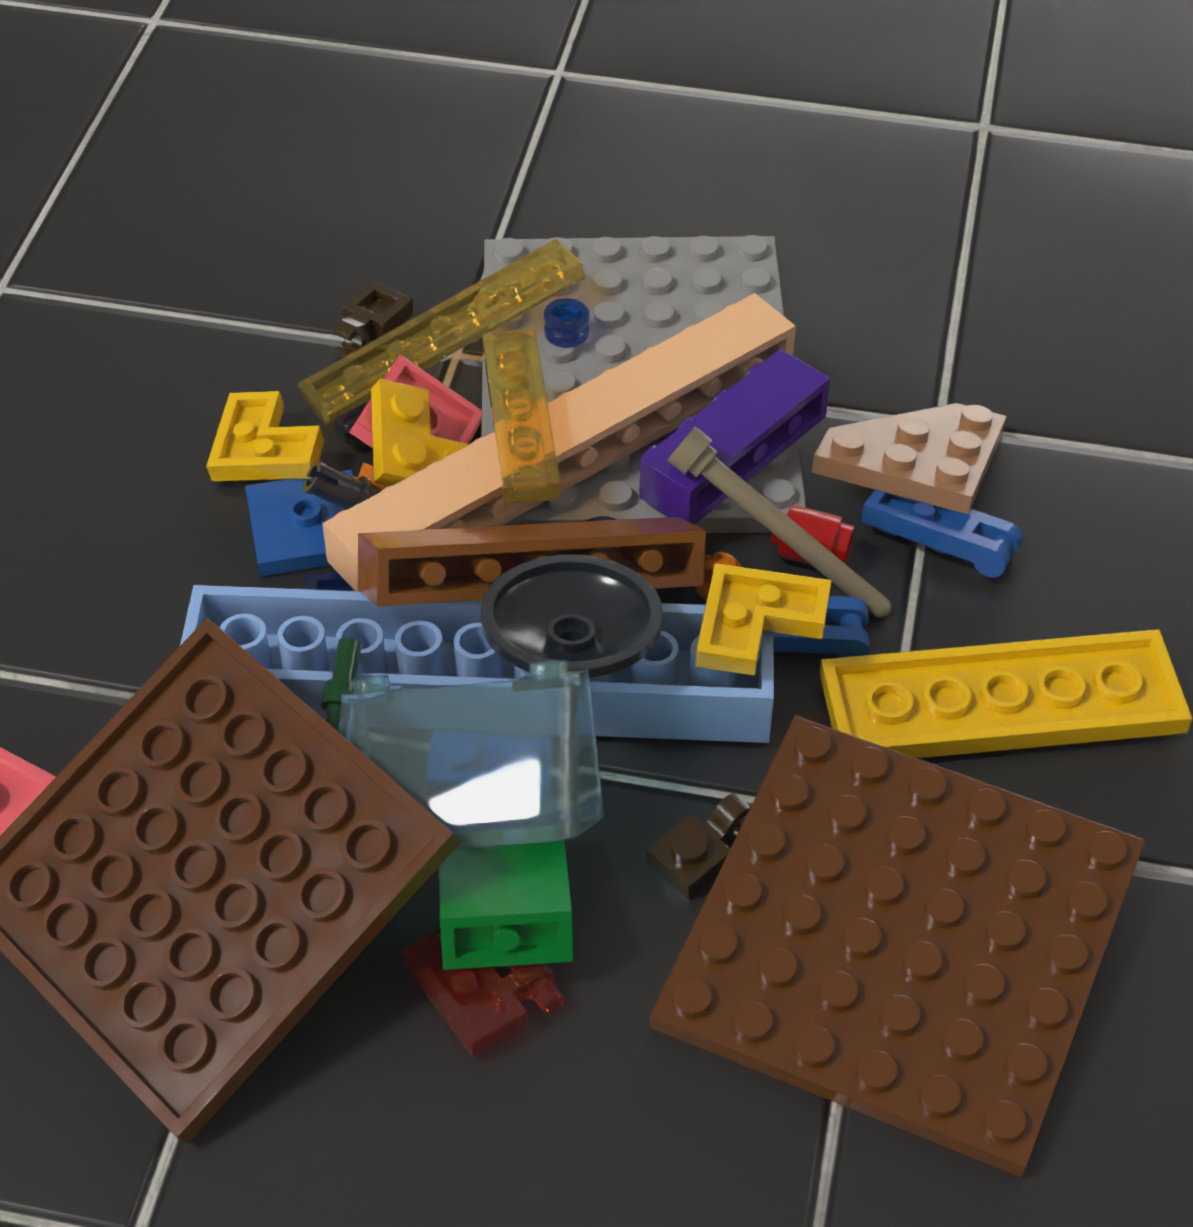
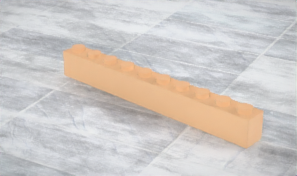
M756 293L735 304L728 305L722 311L695 325L687 327L679 334L644 350L641 354L617 367L606 370L600 376L563 393L555 400L518 417L515 421L493 433L478 438L463 449L440 461L431 463L427 468L401 482L386 487L380 493L348 510L339 512L333 518L322 523L327 562L355 591H358V533L502 526L677 429L685 419L696 416L710 405L721 391L729 390L743 379L755 364L763 363L778 350L782 349L793 356L796 326Z

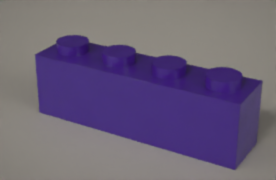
M782 349L778 350L763 363L755 364L743 379L729 390L721 391L710 405L696 416L685 419L677 431L659 445L651 446L644 453L639 463V498L668 517H680L695 525L726 500L728 496L703 475L699 474L695 477L689 471L682 474L667 461L691 430L696 426L710 437L712 442L709 445L718 451L715 457L747 482L826 417L830 378Z

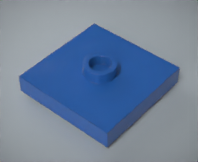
M352 470L341 471L353 477ZM286 479L245 486L260 577L330 566L327 562L322 523L333 518L339 512L344 511V509L313 494L305 493L303 491L304 481L309 480L313 482L314 479Z

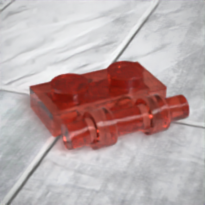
M441 929L402 950L404 966L472 1057L527 1025V1011L520 1003L524 999L528 1001L534 1000L546 1015L557 1011L565 1001L564 996L554 985L555 974L546 963L508 966L512 973L503 978L499 976L493 967L443 970Z

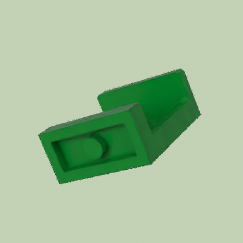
M562 817L444 824L462 842L439 866L443 970L573 962L572 909Z

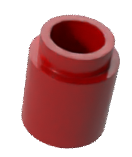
M792 504L788 514L785 515L846 564L853 541L855 526L843 523V517ZM771 534L770 544L779 546V558L812 566L776 535Z

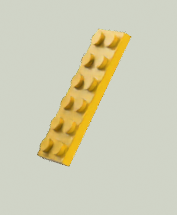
M1159 629L821 659L820 679L832 728L914 758L1188 733L1192 722L1191 713Z

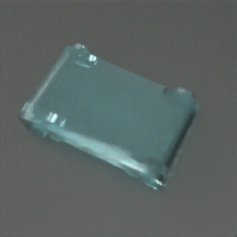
M567 660L546 661L530 664V675L515 680L403 689V686H390L389 675H379L353 679V689L341 693L339 733L450 829L462 841L456 848L564 840L580 835L604 817L588 669L568 671Z

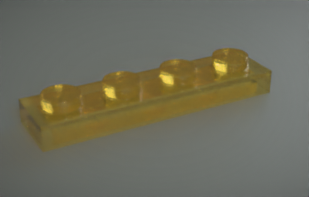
M536 330L482 334L483 354L504 503L560 499V477Z

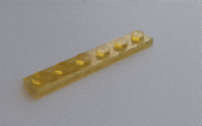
M554 239L299 382L297 385L301 396L323 423L328 425L334 421L337 415L368 401L372 387L379 379H384L399 355L425 370L585 279L583 264L557 239Z

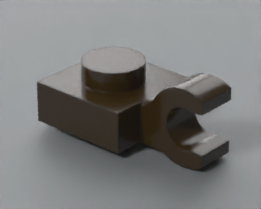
M371 281L342 306L343 319L336 324L333 334L344 338V341L334 350L335 355L352 362L363 353L371 335L385 340L413 315V298Z
M731 793L718 803L704 824L692 814H689L646 848V862L689 900L718 876L731 849L728 846L734 843L744 822L743 817L748 814L751 807L738 795Z

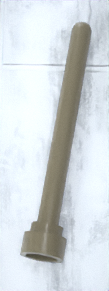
M695 426L668 458L667 461L682 474L689 471L695 477L699 474L703 475L848 596L864 600L867 603L868 612L874 617L883 618L890 613L891 603L883 594L717 459L715 454L718 451L709 445L712 439Z

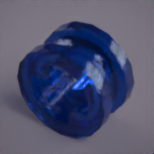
M570 298L558 299L547 305L544 310V334L548 342L562 348H572L583 344L590 334L588 307L584 303Z

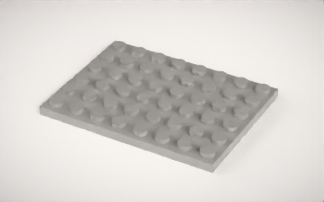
M775 236L484 239L481 437L493 433L515 421L518 417L540 408L563 393L600 376L606 370L617 367L641 354L644 350L664 342L687 327L722 311L728 305L735 304L754 293L784 316ZM678 428L502 526L668 517L639 498V463L644 453L651 446L659 445L677 431ZM798 440L746 482L784 514H788L792 504L806 508ZM729 497L695 524L704 529L706 533L771 532Z

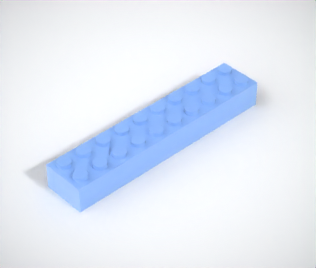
M193 585L180 643L181 645L208 617L324 719L325 711L320 707L325 681L332 679L338 640L341 638L357 639L362 643L355 682L360 687L357 711L349 716L348 726L769 743L774 700L773 632L763 631L755 676L695 667L696 650L706 605L661 603L663 610L662 629L659 639L652 650L641 660L622 671L606 677L585 681H560L539 677L519 669L499 656L491 648L483 634L481 626V606L483 600L377 607L359 591Z

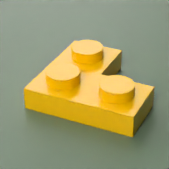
M379 379L372 387L374 483L387 486L395 485L427 468L431 463L440 461L470 445L431 436L429 389Z
M279 391L229 393L206 465L211 480L313 479L306 475L313 463L320 460L324 445L320 426L279 427L285 407Z
M715 563L696 650L695 667L755 676L763 631L822 639L831 580Z

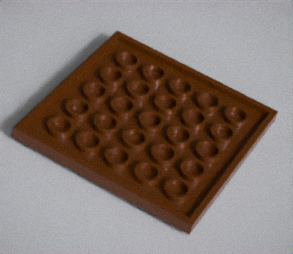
M207 617L1 834L0 951L171 1133L188 1144L462 841Z
M795 715L649 1016L650 1028L1023 1178L1141 855L1145 839Z

